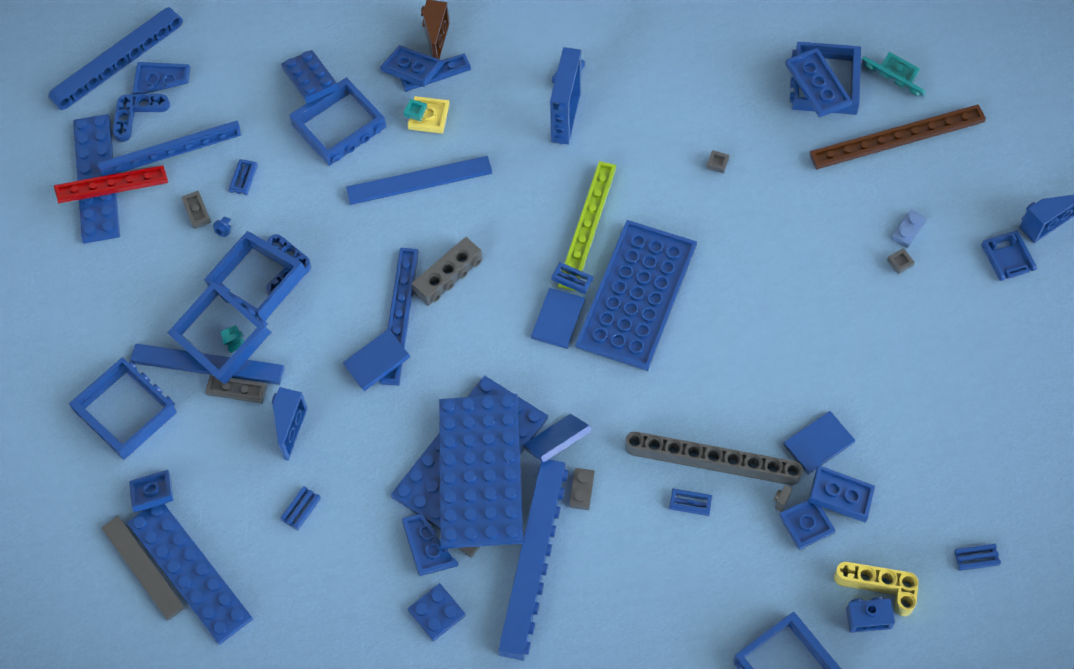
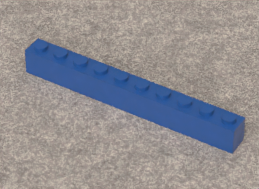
M549 459L544 463L541 461L498 649L499 656L524 661L525 654L529 655L531 642H528L529 635H533L535 630V622L532 621L534 615H538L539 611L538 595L543 593L544 583H541L542 576H546L548 564L545 563L546 557H550L552 552L550 539L555 537L557 526L554 525L555 518L559 519L561 507H558L559 500H563L565 488H562L563 481L567 482L569 470H566L565 462Z

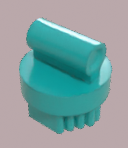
M237 325L221 331L222 342L224 346L228 345L229 352H235L244 343L242 339L244 335L242 331H239Z

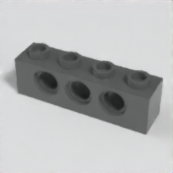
M465 237L411 283L413 293L428 306L437 302L445 291L451 290L459 279H463L468 274V271L481 263L482 250Z

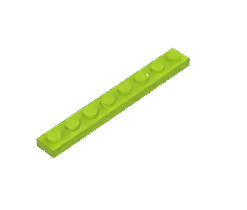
M598 162L565 261L566 265L582 272L616 172V165ZM558 283L559 288L576 292V290Z

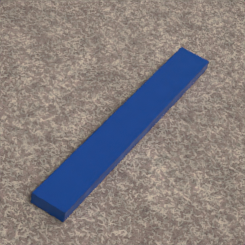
M236 120L97 163L101 176L125 172L241 135L240 126Z
M488 156L347 186L346 189L350 205L489 175L492 174V169Z
M400 248L388 322V329H390L404 348L413 296L411 283L415 281L419 255L418 249ZM402 364L380 379V384L399 386Z
M135 343L130 359L134 364L212 375L190 353L184 350ZM203 353L219 369L230 358ZM247 360L231 378L280 385L284 365Z

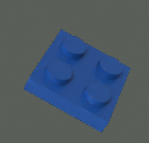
M169 470L129 481L131 504L134 513L174 501Z
M808 500L779 514L780 519L799 550L834 534L836 531L823 508L808 502Z
M440 583L407 608L433 642L466 616V613Z

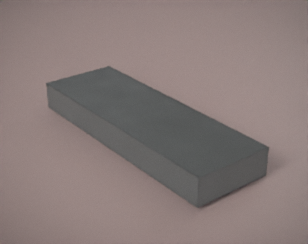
M210 375L205 393L208 396L262 404L267 385L266 383L233 378L224 384L215 376Z

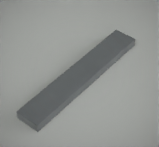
M119 516L101 527L167 620H170L185 609Z

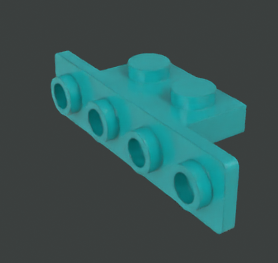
M890 51L881 65L863 56L862 61L867 69L879 71V75L885 79L890 77L895 80L894 83L901 88L906 86L915 96L926 95L924 89L913 84V81L920 72V68Z

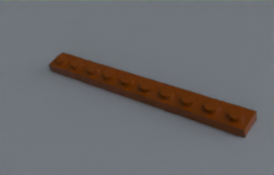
M979 104L816 149L810 151V158L817 170L985 122L986 117Z

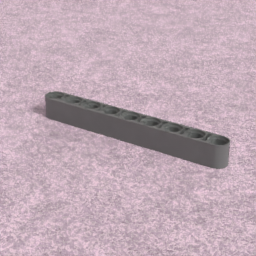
M630 432L626 436V452L637 457L786 485L797 484L803 471L801 464L781 458L641 432ZM636 441L639 445L633 446L630 442ZM651 445H656V446H658L659 448L656 449V450H653V449H651L649 446H651ZM676 449L678 452L671 453L669 450ZM694 452L698 456L691 457L689 453ZM715 456L717 460L712 461L708 457ZM735 460L737 464H730L728 461ZM753 463L757 467L751 468L748 466V464ZM774 467L777 471L771 472L768 468ZM788 471H794L797 475L792 476Z

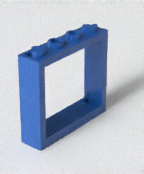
M797 41L796 50H792V57L818 48L825 59L851 61L850 98L852 104L833 113L857 115L860 100L861 46ZM791 77L790 88H793V92H790L789 102H792V110L814 111L806 97H799V85L794 77Z
M563 47L550 98L551 142L569 145L581 96L580 49Z
M347 77L337 83L338 90L306 103L289 114L291 125L328 166L339 161L346 154L353 152L358 146L368 142L370 138L381 133L386 128L385 117ZM351 94L372 116L373 120L327 150L305 126V123Z
M247 230L206 276L204 281L208 287L213 281L220 285L252 248L287 268L290 272L259 308L241 299L243 301L241 305L244 308L249 306L256 313L254 315L255 318L259 319L261 317L266 321L305 276L307 271L302 262ZM220 295V297H221L226 303H229L225 298H223V297Z
M213 281L167 333L212 375L226 384L272 332L266 327L268 323L261 317L259 319L254 317L256 313L249 306L244 308L241 305L243 301L235 294L233 296L228 294L230 289L223 283L218 285ZM219 294L257 327L220 369L183 336L186 330Z
M122 357L74 398L69 405L99 437L125 460L171 419L177 411L174 407L175 403L169 396L165 398L162 395L163 391L159 386L150 384V379L145 373L142 372L140 374L133 362H127ZM127 373L163 409L122 445L85 408Z
M795 612L789 614L738 652L733 660L737 669H754L745 657L789 626L823 669H841Z

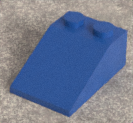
M1074 195L1045 198L1037 203L1032 202L1026 208L1027 212L1021 218L1022 222L1019 228L1033 243H1036L1074 217Z
M279 387L278 392L273 395L272 404L278 445L284 459L289 461L308 408L302 392Z

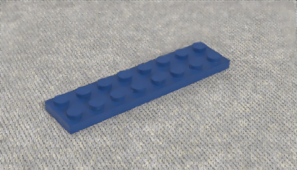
M105 114L73 120L77 181L101 177L97 163L114 158L110 116ZM117 193L79 200L81 237L84 244L120 237Z
M165 504L143 510L127 522L219 645L253 620L246 608Z

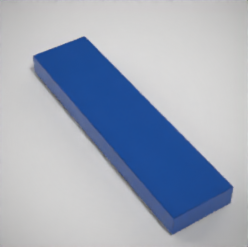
M465 53L442 60L443 66L426 85L471 70ZM400 79L405 92L422 87Z

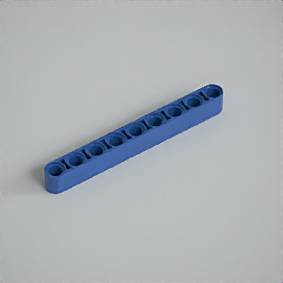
M172 8L163 9L54 87L49 92V99L60 110L69 108L177 30L182 25L183 19Z

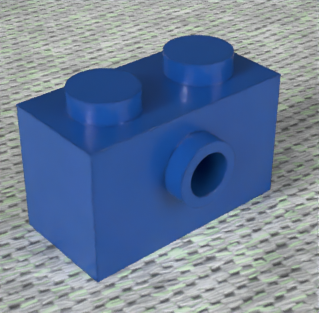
M875 597L869 601L853 599L846 607L850 633L892 629L895 624L891 599H884V597Z

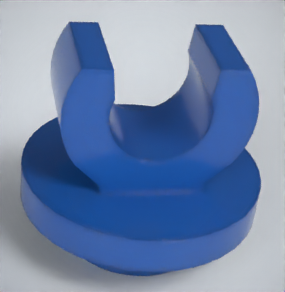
M224 216L221 220L215 221L213 224L215 233L219 236L227 237L230 234L231 226L228 223L231 219Z

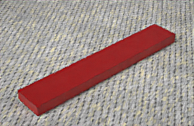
M164 165L58 184L54 185L57 202L60 204L166 184L168 179Z

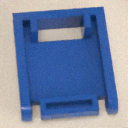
M1018 230L984 240L981 244L1000 281L1005 280V277L1010 279L1037 269ZM1009 241L1010 246L996 250L997 244Z

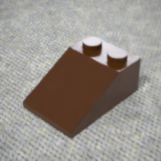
M426 0L425 6L421 8V16H423L422 26L425 27L432 57L440 59L450 25L447 2Z

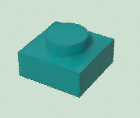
M410 99L403 112L404 117L421 122L427 110V104Z

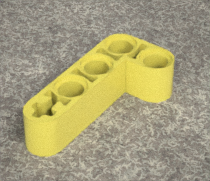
M842 562L837 566L834 580L838 585L895 595L894 609L901 616H908L914 610L917 603L918 578L913 573L851 562ZM865 574L869 576L870 580H863L861 578V575ZM881 578L889 579L891 584H885ZM907 581L911 584L912 587L907 588L903 585L902 582ZM901 601L908 602L910 607L902 606Z

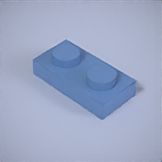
M911 209L891 239L908 248L925 224L927 218Z

